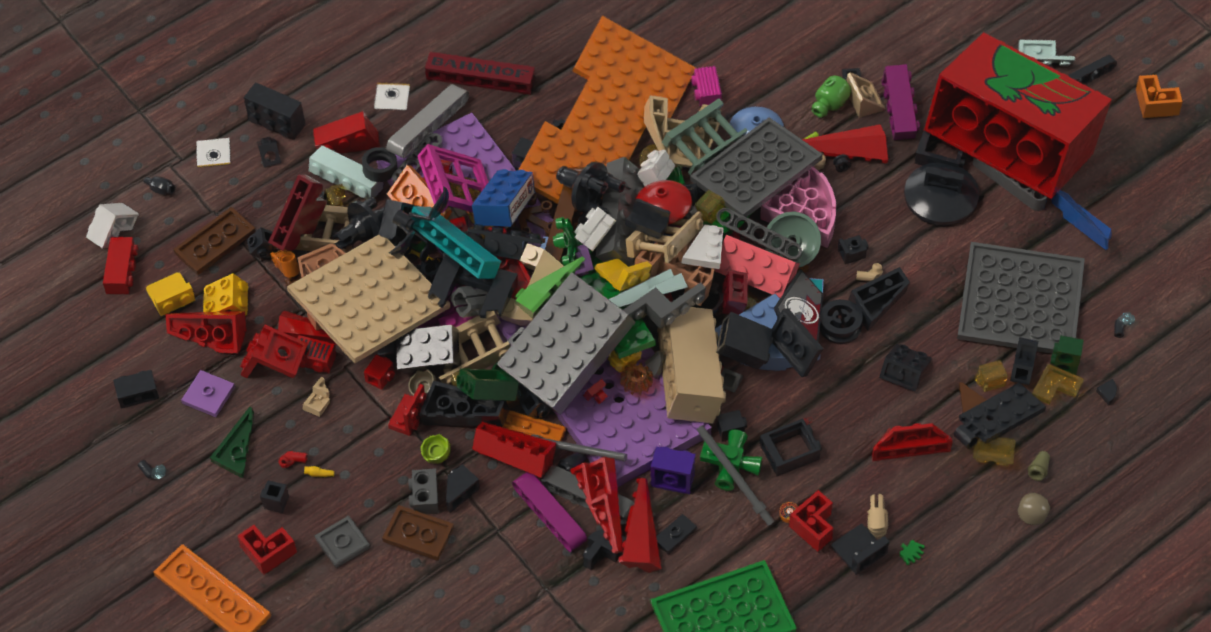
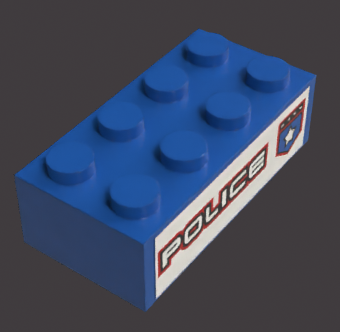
M498 170L472 204L475 224L511 227L535 193L533 172H526L525 170Z

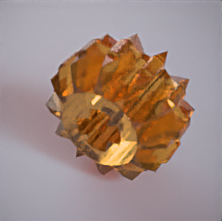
M633 362L631 367L626 365L624 371H621L620 384L624 387L625 392L631 391L632 396L635 392H638L640 396L642 391L648 393L649 387L653 385V373L648 366L643 367L642 363L635 365Z

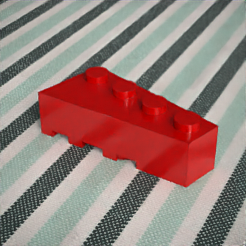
M482 422L476 428L472 450L542 477L549 467L553 465L557 443Z

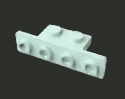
M1019 40V51L1037 59L1043 64L1052 65V63H1059V66H1070L1075 61V56H1056V41Z

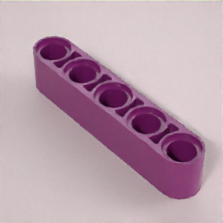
M526 472L512 481V485L519 496L569 552H572L587 541L584 531L533 474Z

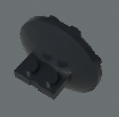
M934 162L925 164L910 174L905 184L904 197L910 211L923 222L948 226L962 222L975 211L979 201V187L973 176L965 169Z

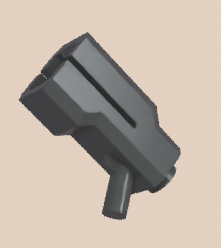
M466 286L459 287L450 296L454 307H457L456 310L459 316L464 318L480 315L488 291Z

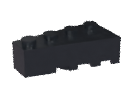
M433 381L419 416L424 425L479 426L482 422L503 427L510 409L506 400L472 399L456 386Z

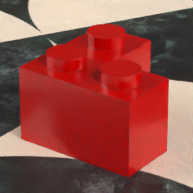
M819 490L795 509L789 518V527L817 552L832 540L833 527L825 521L832 514L833 502Z
M255 525L238 535L241 549L263 575L297 553L294 540L283 527L267 538L263 536Z

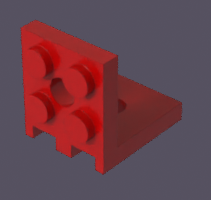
M265 324L259 334L255 333L247 347L246 357L243 358L240 365L243 368L240 375L248 378L256 364L260 363L294 378L308 343ZM278 350H285L287 352V356H281Z

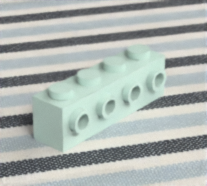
M321 146L309 158L310 172L362 198H374L383 189V182H374L365 177L361 164L324 146Z

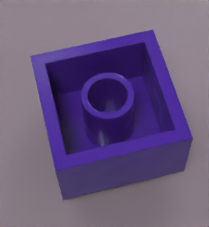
M656 446L651 463V487L690 494L695 476V454L686 450L678 451L669 447Z

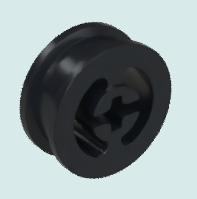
M838 299L827 303L821 312L820 331L822 335L830 342L837 344H846L854 341L862 330V312L855 303L848 300Z

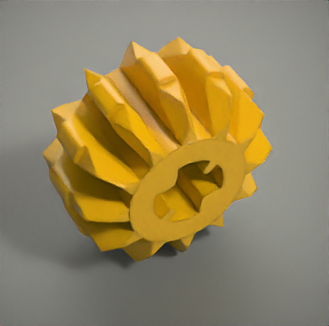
M613 350L608 360L610 365L619 373L625 372L637 364V361L641 359L642 352L640 351L619 359Z

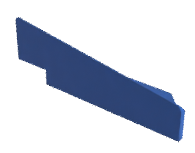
M1061 190L1057 191L1051 201L1053 205L1063 211V217L1107 250L1109 239L1112 236L1111 228L1077 204L1068 193Z

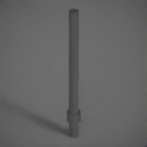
M703 425L698 427L696 430L754 506L753 510L756 514H760L768 526L773 524L775 521L767 512L765 504L758 500Z
M532 434V436L542 438L541 435ZM542 438L556 442L557 449L599 457H609L620 461L627 460L626 453Z

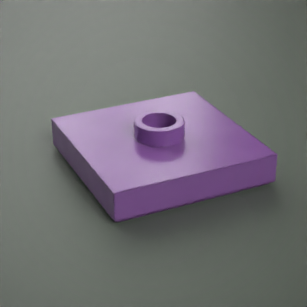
M200 370L181 399V402L191 408L217 417L234 390L235 384Z

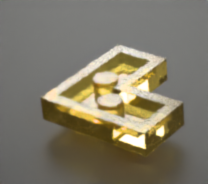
M1047 364L1032 394L1040 401L1049 405L1057 390L1076 398L1084 379Z

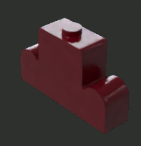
M298 174L268 243L282 251H293L300 242L301 234L314 233L327 204L326 200L319 197L323 191L322 183L308 175Z

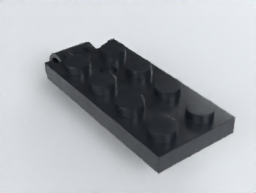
M1017 383L960 414L959 420L963 424L955 430L954 437L968 449L973 448L979 438L987 444L1045 412L1046 405L1021 383Z

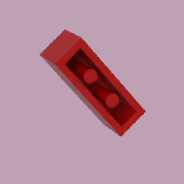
M110 237L103 279L106 294H129V289L133 286L132 271L136 269L134 257L138 255V245H135L133 237Z

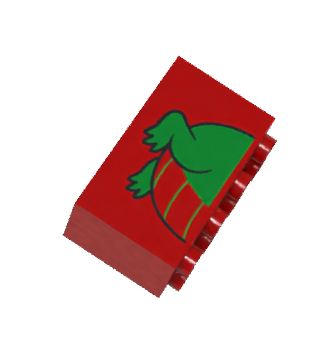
M983 32L939 74L924 130L1052 199L1056 192L1093 155L1112 99Z

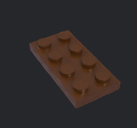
M230 207L175 247L173 251L193 272L199 275L248 239L256 230L233 207Z

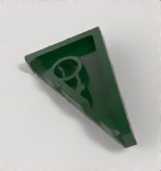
M250 406L210 457L212 463L243 478L254 419V411Z

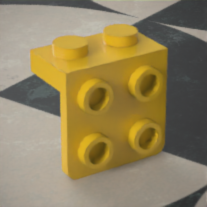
M613 259L596 264L594 269L601 277L610 282L615 289L622 291L646 281L650 275L649 272L652 265L646 261L628 267L620 259Z
M181 273L172 274L146 287V291L160 316L196 301L190 283L185 282Z
M233 273L205 286L203 312L226 311L230 309L231 311H245L246 316L248 312V283Z

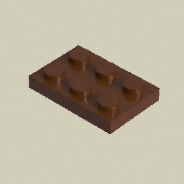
M398 505L382 537V541L439 561L453 532L454 524Z

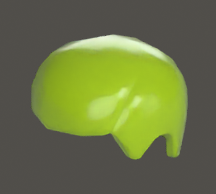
M440 434L426 438L421 445L423 458L431 464H441L450 455V443L448 439Z

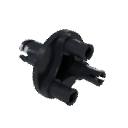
M598 161L589 163L581 172L568 168V166H562L556 175V179L560 184L573 189L571 201L574 209L588 214L592 208L596 210L597 207L609 214L607 208L597 205L605 190L610 187L621 193L626 187L625 181L613 177L608 172L607 167Z
M373 197L364 202H352L347 209L349 225L333 235V239L337 237L340 239L335 245L343 250L357 241L365 243L379 235L385 206L380 210L376 209L373 211L372 209L378 205Z

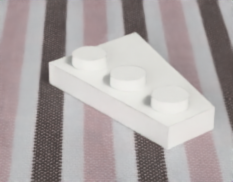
M704 225L682 257L681 263L720 269L723 227Z

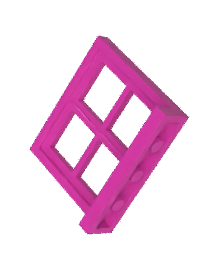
M427 144L417 157L434 205L441 196L444 186L449 192V201L443 212L448 206L473 212L472 204L474 202L468 187L482 192L489 182L481 160ZM440 159L453 162L458 177L445 173ZM460 164L473 169L477 182L464 178ZM448 182L461 185L466 200L454 197Z

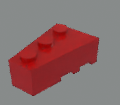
M363 111L313 129L315 147L317 149L324 146L341 154L380 147L378 131Z

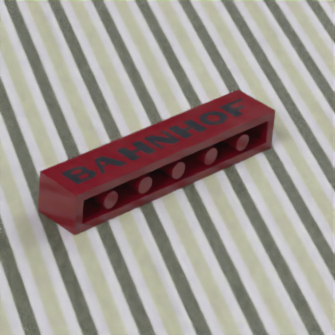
M430 52L425 65L426 80L531 95L535 82V67Z

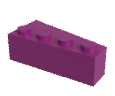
M907 64L885 66L881 80L885 91L884 98L888 99L887 112L892 114L889 122L893 140L915 138L917 131L920 130L919 121L915 119L917 107L916 104H913L912 100L914 98V88L910 87L912 76L911 71L907 69Z

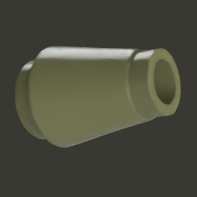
M1040 451L1028 467V475L1033 480L1040 481L1047 476L1050 455L1047 452Z

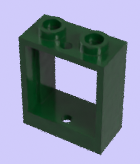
M460 368L459 375L456 378L457 388L472 399L516 401L519 382L503 370Z

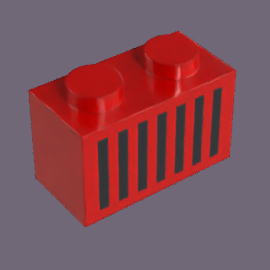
M298 335L297 339L308 343L299 367L310 368L316 372L329 373L337 356L335 344Z

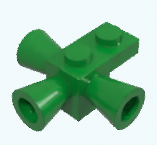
M730 430L728 445L717 443V445L739 474L740 470L743 469L759 476L763 457L743 456V446L748 436L743 431ZM704 441L700 461L719 465L720 474L715 481L716 487L726 491L733 490V478Z

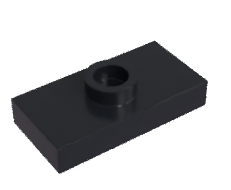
M681 514L656 536L657 544L667 554H670L697 530V526L684 514Z

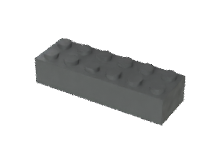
M622 157L606 164L608 172L613 177L625 181L626 187L621 193L608 187L603 194L602 207L609 210L608 215L615 219L616 222L597 245L595 257L602 262L620 259L629 267L635 264L636 257H627L626 239L635 229L625 226V221L633 212L637 194L645 186L643 185L644 182L637 175L640 169L627 158Z

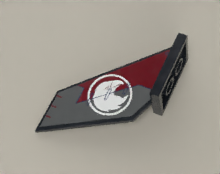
M800 269L774 307L778 319L772 327L771 337H773V345L803 378L808 376L823 351V347L818 343L823 293Z

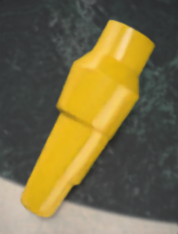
M305 466L304 474L312 477L334 476L335 473L332 470L320 469L317 466Z

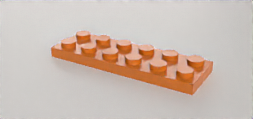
M183 544L154 571V575L225 632H256L271 617V613Z

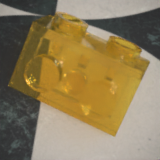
M998 437L985 444L979 438L973 449V458L982 463L995 461L996 464L1001 466L1013 464L1015 439Z

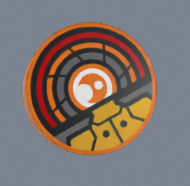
M792 502L784 503L780 508L781 520L789 523L790 514L798 508V505Z

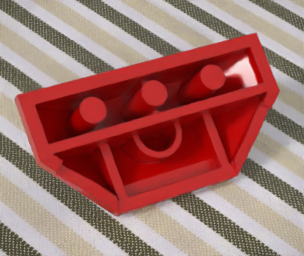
M917 423L904 427L895 426L889 428L873 447L872 461L951 452L953 441L950 436L933 423Z

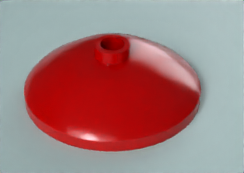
M660 180L650 183L642 188L636 196V199L638 198L670 211L668 224L675 223L684 218L692 205L689 190L681 183L671 180Z

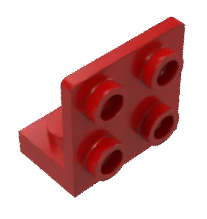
M420 384L414 396L404 394L388 424L389 429L410 436L413 430L418 428L420 422L419 413L426 399L424 385Z

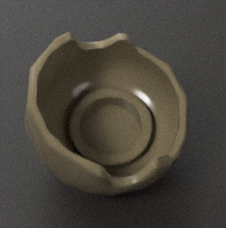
M428 369L425 371L417 370L408 383L409 392L414 396L418 386L422 384L424 385L427 397L432 382L437 381L436 377Z
M1037 493L1026 494L1018 507L1020 519L1032 525L1042 524L1050 511L1048 500Z

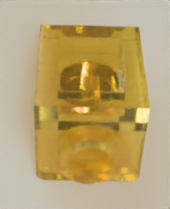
M343 184L325 189L330 206H343L341 198L345 197Z

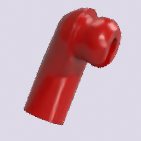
M288 451L279 458V465L282 468H288L295 462L306 463L308 454Z

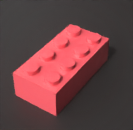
M726 235L722 244L720 269H714V271L725 276L729 270L748 273V285L772 295L776 294L781 298L794 279L800 263Z

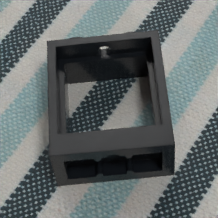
M924 130L914 164L923 166L935 162L958 168L964 167L966 158H963V156L968 154L960 149L956 159L926 152L930 140L945 144L949 143Z
M804 419L760 435L759 446L776 476L820 460L821 444L818 440H815L811 426L807 425ZM800 434L809 451L783 461L774 444Z

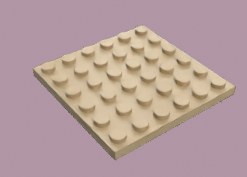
M380 235L287 286L288 292L354 363L450 308L448 300L444 308H440L438 306L440 301L438 297L433 295L431 299L428 298L432 284L404 255L400 259L391 255L389 252L395 246L387 238Z

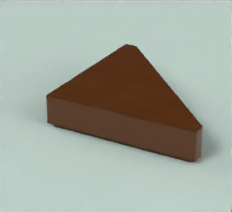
M962 382L959 383L962 413L986 401L985 398Z

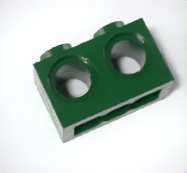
M1060 335L1059 343L1055 342L1050 361V364L1054 365L1053 373L1076 377L1082 354L1083 339Z

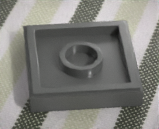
M350 516L345 517L314 536L335 568L370 548V544Z

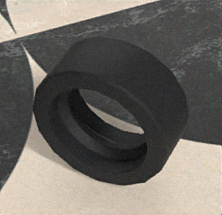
M384 147L369 149L362 157L363 174L371 181H388L392 179L393 173L397 170L396 155L387 151ZM377 160L387 161L391 164L384 169H375L369 166L370 163Z

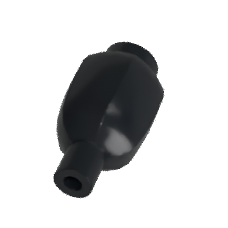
M159 176L144 178V184L149 185L150 189L157 194L164 196L172 195L176 190V186L167 178Z

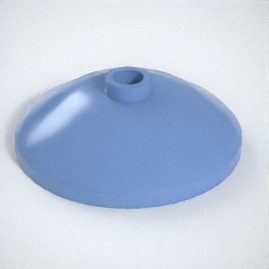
M764 107L744 108L737 112L730 121V125L737 133L744 128L748 130V133L769 117L784 127L781 118L772 110Z

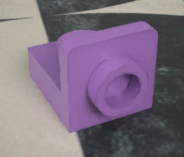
M584 244L576 246L578 251L575 253L576 259L582 256L585 258V262L574 273L575 275L578 274V276L586 275L590 270L594 269L588 247Z

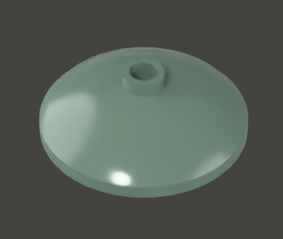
M785 212L776 216L767 226L768 229L788 239L795 238L797 240L796 243L802 248V256L795 261L800 263L799 268L809 264L818 254L821 246V235L818 226L809 216L800 212ZM775 238L771 242L774 248H778L782 244V240L779 238ZM791 247L788 250L790 256H796L799 253L797 247Z

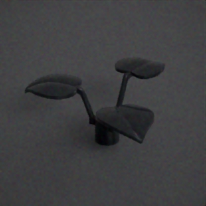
M443 186V192L432 207L429 216H422L412 212L407 214L401 209L395 213L392 222L403 229L407 236L389 252L397 259L402 258L411 246L414 235H416L426 243V246L420 253V261H426L436 245L413 229L415 225L413 217L429 221L433 218L436 219L443 212L449 201V192L446 187Z

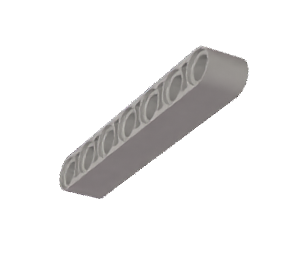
M451 84L389 139L386 150L405 158L429 134L437 130L467 102L469 92Z

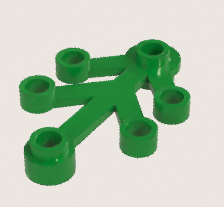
M560 217L556 218L555 222L557 229H562L563 232L553 236V243L555 247L560 249L568 247L567 255L562 257L563 265L566 266L576 260L575 253L578 252L576 246L583 244L575 238L577 234L574 232L570 219Z

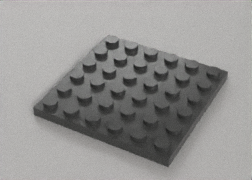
M971 242L957 339L1017 348L1019 337L1039 341L1037 351L1053 353L1055 342L1059 343L1060 335L1076 338L1085 258Z

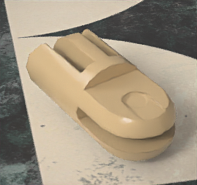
M873 494L871 496V509L868 510V528L875 538H882L887 533L888 511L885 509L883 495L879 494V507H877L876 495Z

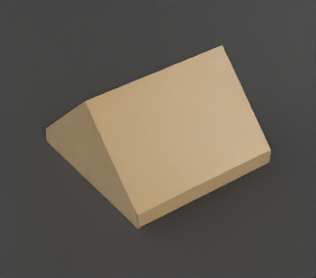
M853 73L847 74V82L851 87L849 98L858 117L885 110L871 81Z

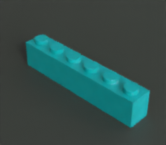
M413 206L412 213L429 216L432 208ZM439 215L436 219L433 218L431 221L413 217L415 221L413 228L475 277L478 279L496 277L501 261L442 215Z

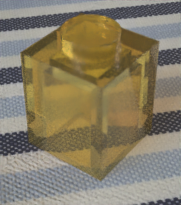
M708 190L695 204L697 211L701 212L703 221L712 224L717 219L718 211L725 208L724 199L711 190Z
M1001 360L978 366V371L975 375L978 385H981L983 392L1006 386L1008 377Z

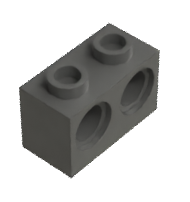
M436 469L412 470V478L408 479L409 490H413V495L409 496L410 508L413 507L415 511L424 514L439 513Z

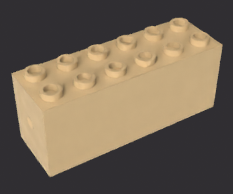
M691 307L686 314L679 315L670 325H665L661 329L658 327L659 349L664 356L662 376L668 419L713 423L716 416L720 414L721 404L725 402L726 392L723 391L724 377L721 376L722 363L719 361V354L716 353L718 333L715 332L716 319L713 318L711 309Z

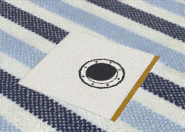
M378 83L374 109L406 110L410 84Z
M229 138L197 141V167L230 164Z

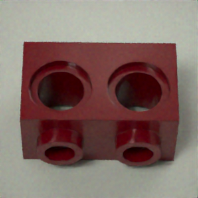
M734 270L728 271L722 285V314L728 315L730 312L739 315L743 313L747 305L748 273Z

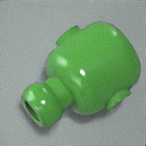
M833 75L827 78L815 94L817 102L812 105V112L817 117L822 118L827 115L828 110L836 111L841 108L851 95L849 83L840 76Z

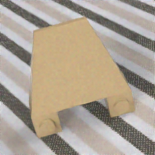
M650 95L644 106V123L658 151L666 150L669 159L673 161L674 165L691 168L693 164L676 145L671 144L666 148L661 143L666 133L684 121L667 118L668 98ZM703 104L700 111L708 105ZM711 117L708 119V123L717 132L720 123ZM698 126L695 128V132L710 148L713 139L702 127ZM685 135L682 137L681 140L698 159L705 156L704 152L689 136Z
M528 243L520 258V262L526 268L534 270L528 286L564 267L545 249ZM513 298L510 299L501 316L503 320L519 326H528L533 320L515 304V299Z

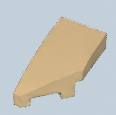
M323 377L313 386V393L303 403L304 411L319 417L330 403L329 390L326 388Z

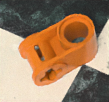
M280 250L276 253H270L272 262L284 276L294 277L300 273L296 256L292 251Z

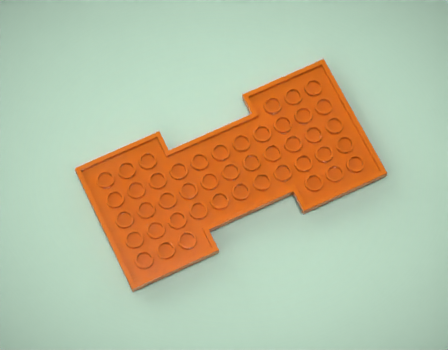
M602 16L572 70L588 81L562 129H559L545 121L519 170L533 172L535 192L558 204L563 184H560L556 179L560 167L585 168L594 161L603 163L606 166L607 163L622 157L629 160L646 128L644 123V106L650 95L668 98L667 118H671L696 67Z

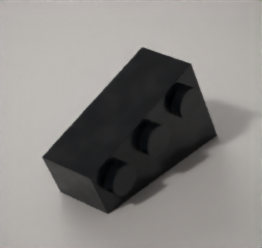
M898 267L851 291L848 301L855 303L861 310L863 315L862 323L867 331L906 293L910 281L902 269Z

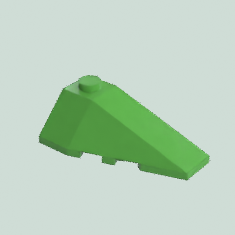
M582 256L531 284L526 289L522 288L515 296L517 298L515 304L533 319L570 273L574 274L585 262V258Z

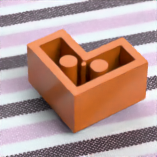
M1157 75L1139 76L1136 93L1143 118L1179 115L1183 102L1179 87L1161 89Z

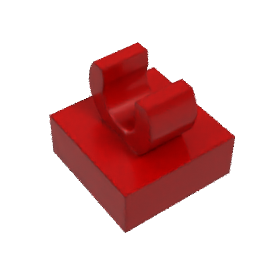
M600 379L584 393V398L589 401L594 397L595 401L600 405L608 397L603 391L607 384Z

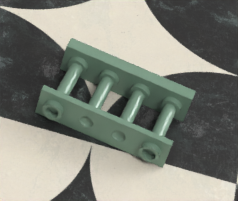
M717 99L666 133L661 142L666 148L671 144L676 145L693 164L688 171L690 175L742 138L748 131L744 128L737 133L721 115L720 109L724 103L720 99ZM711 117L716 119L731 138L724 141L710 126L708 119ZM698 126L702 127L717 143L718 147L711 150L695 132V128ZM685 135L689 136L704 152L705 156L698 159L681 140L682 137Z

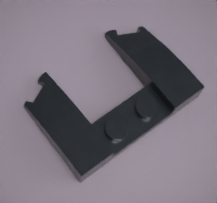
M445 255L434 277L428 298L431 299L435 295L440 299L438 306L444 308L456 284L488 291L480 312V318H486L487 311L497 310L498 317H501L518 285V273L499 269L495 278L478 279L450 256Z

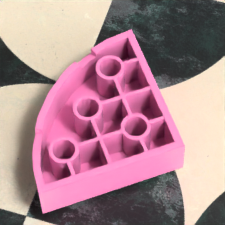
M813 166L761 206L760 219L770 223L776 216L785 212L803 213L816 223L821 235V245L828 248L835 227L836 199L827 178Z

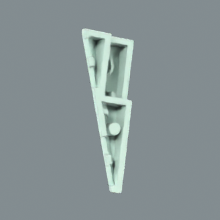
M671 269L608 300L616 306L622 307L634 303L655 287L664 295L687 288L688 286L682 273L674 276Z

